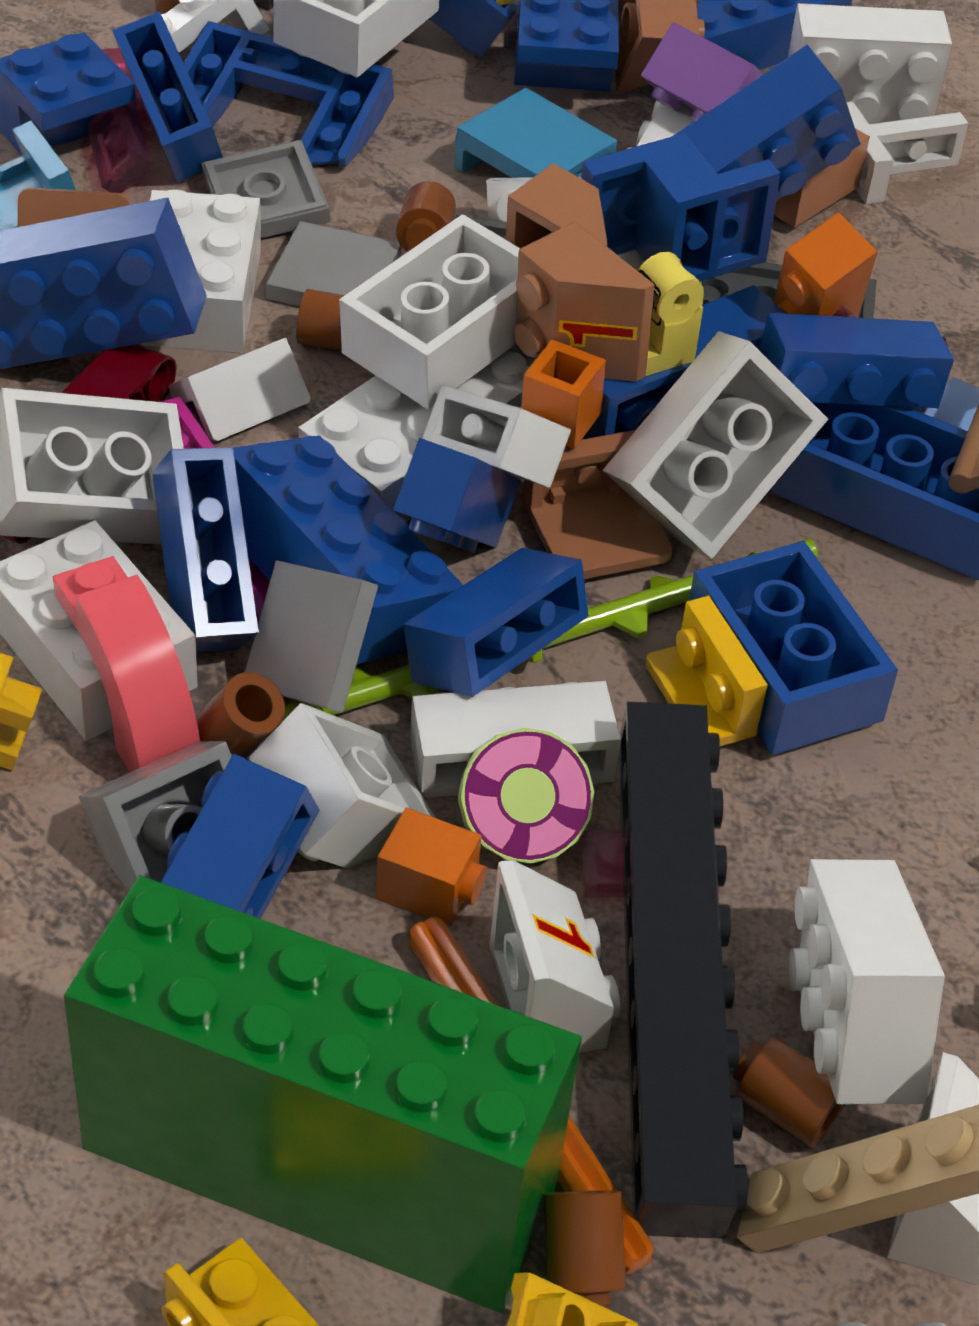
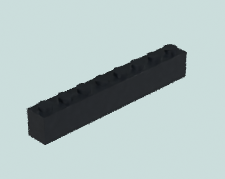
M627 701L620 732L619 767L634 1216L647 1236L725 1239L735 1211H745L748 1175L745 1164L734 1163L733 1141H740L743 1132V1101L741 1096L730 1095L729 1074H736L738 1068L739 1036L736 1029H726L725 1009H732L734 1003L735 973L733 966L722 965L721 947H727L729 944L731 911L729 904H719L718 887H724L727 874L726 846L715 845L714 829H720L722 824L723 791L722 788H712L711 773H716L719 766L720 738L718 733L708 732L707 706Z

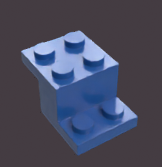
M520 0L516 28L514 85L611 92L613 69H617L619 56L618 0Z
M85 32L65 35L57 41L31 49H20L12 55L0 58V132L21 155L22 152L12 130L20 125L32 121L52 148L114 127L113 108L136 101L135 83Z
M682 133L582 162L581 179L599 189L607 247L617 255L636 250L645 262L648 258L660 252H671L681 260L682 266L693 274L699 282L766 262L780 179V172L769 159L718 174L687 134Z

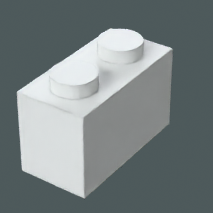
M441 385L422 439L478 458L509 475L550 488L571 429L522 408Z

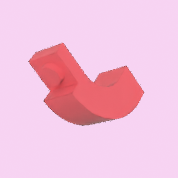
M111 556L52 576L55 596L84 640L100 675L110 708L115 749L129 773L200 741L195 711L180 661L160 613L138 574L127 577L115 557Z

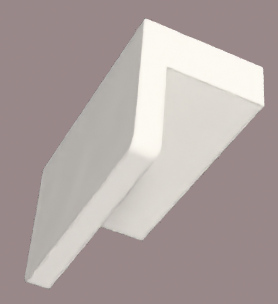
M287 338L168 385L173 398L180 396L184 403L193 400L205 432L211 442L219 441L305 405L311 399Z

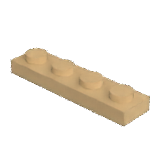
M979 1104L753 1172L748 1186L747 1205L742 1213L737 1238L754 1252L761 1253L979 1194Z

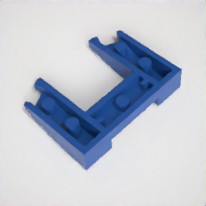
M211 21L207 22L184 61L186 70L212 127L222 117L244 84L320 104L301 139L312 165L339 163V168L346 167L365 146L394 99L393 75L390 68L373 64L359 77L343 74L337 69L312 58L300 56L295 51L274 43L272 37Z

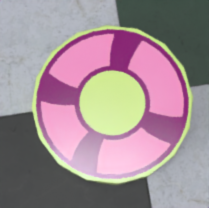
M521 728L498 734L474 751L463 772L462 782H460L458 803L464 826L467 830L482 835L481 847L503 860H514L520 863L531 864L558 857L579 840L591 819L595 792L589 768L573 745L549 731Z

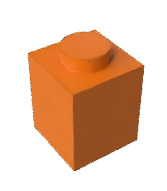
M551 339L523 375L522 409L571 429L566 446L575 449L602 413L606 359Z
M406 807L377 856L375 898L426 918L438 917L447 926L451 927L464 903L474 905L483 888L487 867L479 864L482 835Z

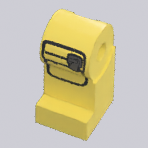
M660 252L648 258L637 270L654 284L646 376L685 365L695 360L703 313L704 287L682 266L681 260L674 253Z

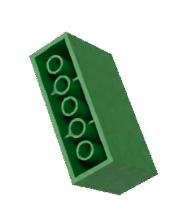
M139 875L64 993L82 1148L503 1314L512 1294L511 1285L514 1273L521 1272L544 1218V1194L555 1192L557 1187L582 1036Z

